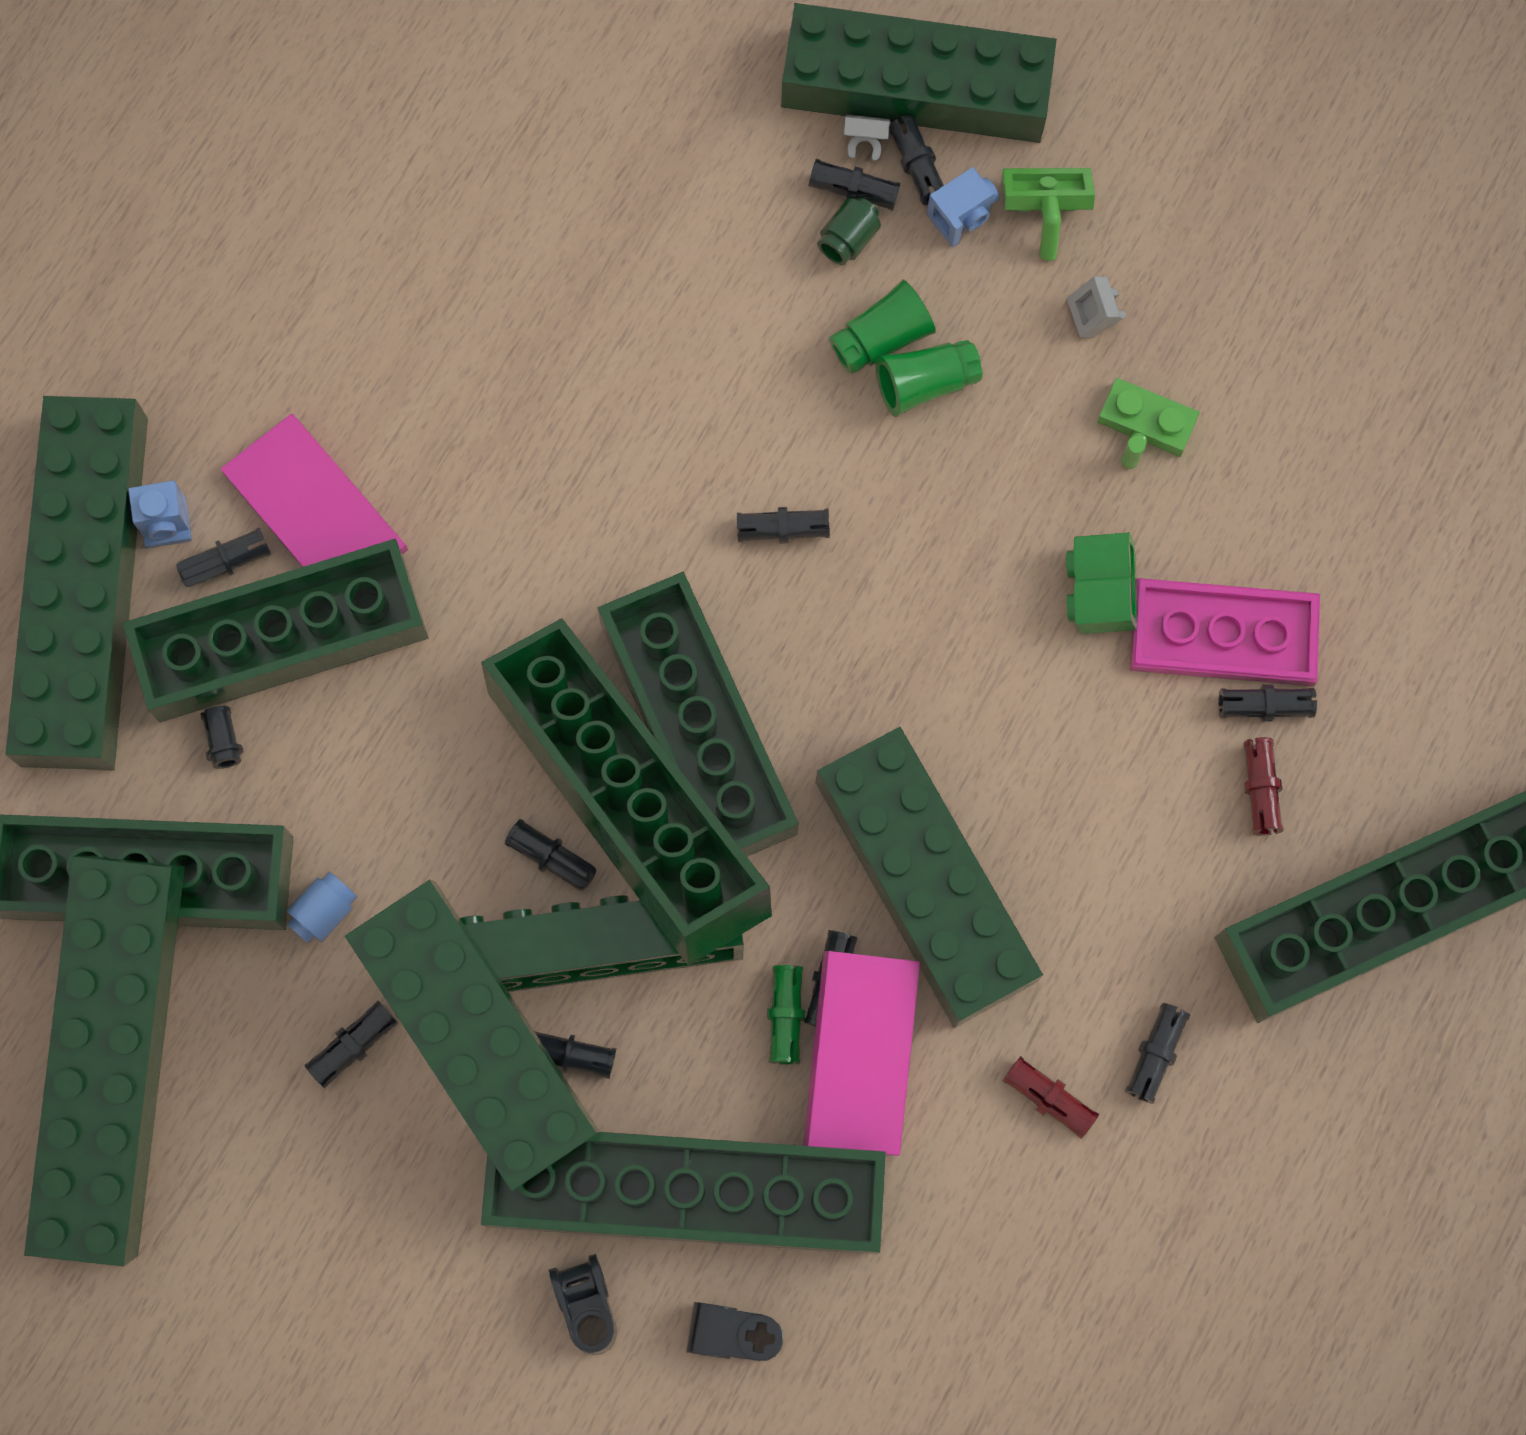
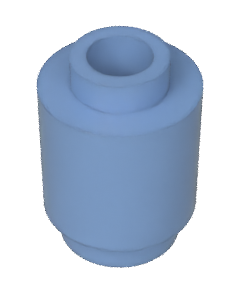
M329 871L322 879L317 877L286 910L293 917L287 925L307 943L314 936L322 943L353 909L350 904L357 896Z

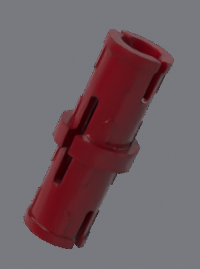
M1268 737L1255 738L1256 744H1253V740L1248 739L1243 743L1248 780L1244 783L1245 794L1250 795L1253 821L1252 832L1254 835L1268 836L1272 835L1271 829H1273L1275 834H1279L1284 831L1281 822L1278 794L1283 790L1282 780L1277 778L1274 740Z
M1022 1056L1017 1059L1002 1080L1005 1084H1009L1036 1104L1037 1112L1043 1116L1048 1113L1074 1132L1080 1139L1086 1135L1099 1116L1098 1112H1094L1064 1090L1066 1084L1059 1079L1056 1082L1052 1081L1025 1061Z

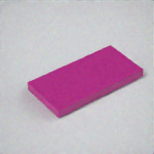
M293 413L221 468L225 477L302 567L395 538L402 554L408 550L405 543Z
M1144 578L1136 579L1137 629L1132 631L1130 671L1314 686L1317 683L1320 594Z
M824 951L803 1146L886 1151V1155L900 1156L920 967L919 961Z

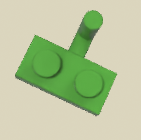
M1091 168L1002 169L1001 185L1004 210L1023 212L1042 210L1043 225L1039 256L1046 261L1056 259L1061 225L1060 210H1093L1095 192Z
M1116 377L1097 423L1130 436L1122 454L1121 463L1125 468L1133 469L1138 465L1147 443L1181 457L1200 412Z

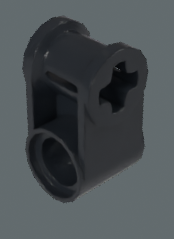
M590 1255L588 1262L561 1271L556 1267L549 1269L553 1290L559 1308L564 1314L570 1338L574 1345L590 1355H600L610 1350L617 1337V1327L608 1300L607 1285L597 1255ZM589 1279V1281L569 1287V1285ZM589 1318H601L607 1326L606 1337L597 1345L590 1346L585 1344L580 1335L581 1326Z
M700 1302L693 1303L687 1353L726 1359L736 1357L755 1361H767L780 1352L784 1342L783 1331L773 1318L763 1314L737 1311V1308ZM764 1323L767 1324V1332L775 1335V1341L773 1345H765L763 1353L755 1352V1344L747 1341V1335L749 1331H757L759 1324Z

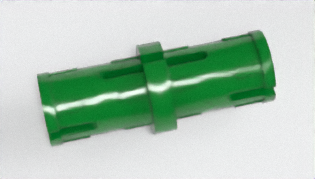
M794 965L772 966V1009H767V1019L771 1020L769 1063L776 1064L779 1062V1064L784 1065L800 1064L801 1021L805 1020V1010L801 1009L803 967L795 966L794 968Z

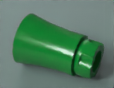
M902 279L883 298L860 315L845 323V328L833 334L829 338V342L843 367L848 373L853 374L867 364L870 366L874 365L879 355L892 354L915 341L935 334L936 328L917 292L906 280Z
M969 340L954 344L948 342L907 353L879 355L876 359V375L879 389L887 409L894 417H898L921 404L944 395L961 391L964 386L976 384L983 377L978 350L974 343H971Z

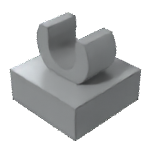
M846 114L844 135L853 136L848 143L849 157L855 158L856 146L859 142L868 141L873 146L872 160H878L881 155L879 139L888 140L890 119Z
M1093 277L1067 297L1080 338H1094L1107 327L1114 326L1126 317L1125 311L1118 310L1115 298L1119 296V292L1110 287L1107 277Z

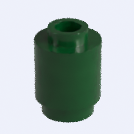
M847 198L820 231L821 238L817 242L818 248L829 260L838 265H845L849 260H855L881 228V222L878 218L879 211L871 202L864 198H858L857 200Z

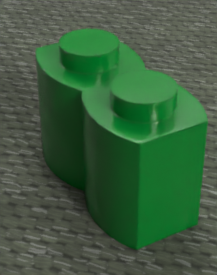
M1130 532L1074 537V549L1066 552L1068 577L1075 578L1074 594H1068L1066 601L1069 622L1075 621L1081 634L1136 630L1135 543Z

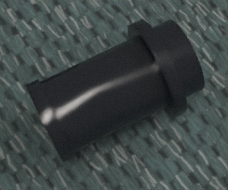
M215 706L201 712L200 716L201 720H203L209 750L206 752V759L212 761V765L216 769L229 768L241 762L240 755L244 751L243 746L237 744L230 707Z

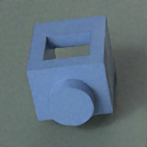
M974 167L930 194L927 216L953 248L960 243L963 230L967 228L969 231H973L987 221L990 216L991 206L999 200V194L994 184L986 177L982 179Z
M175 480L129 488L133 524L144 537V544L147 549L192 541L187 498Z

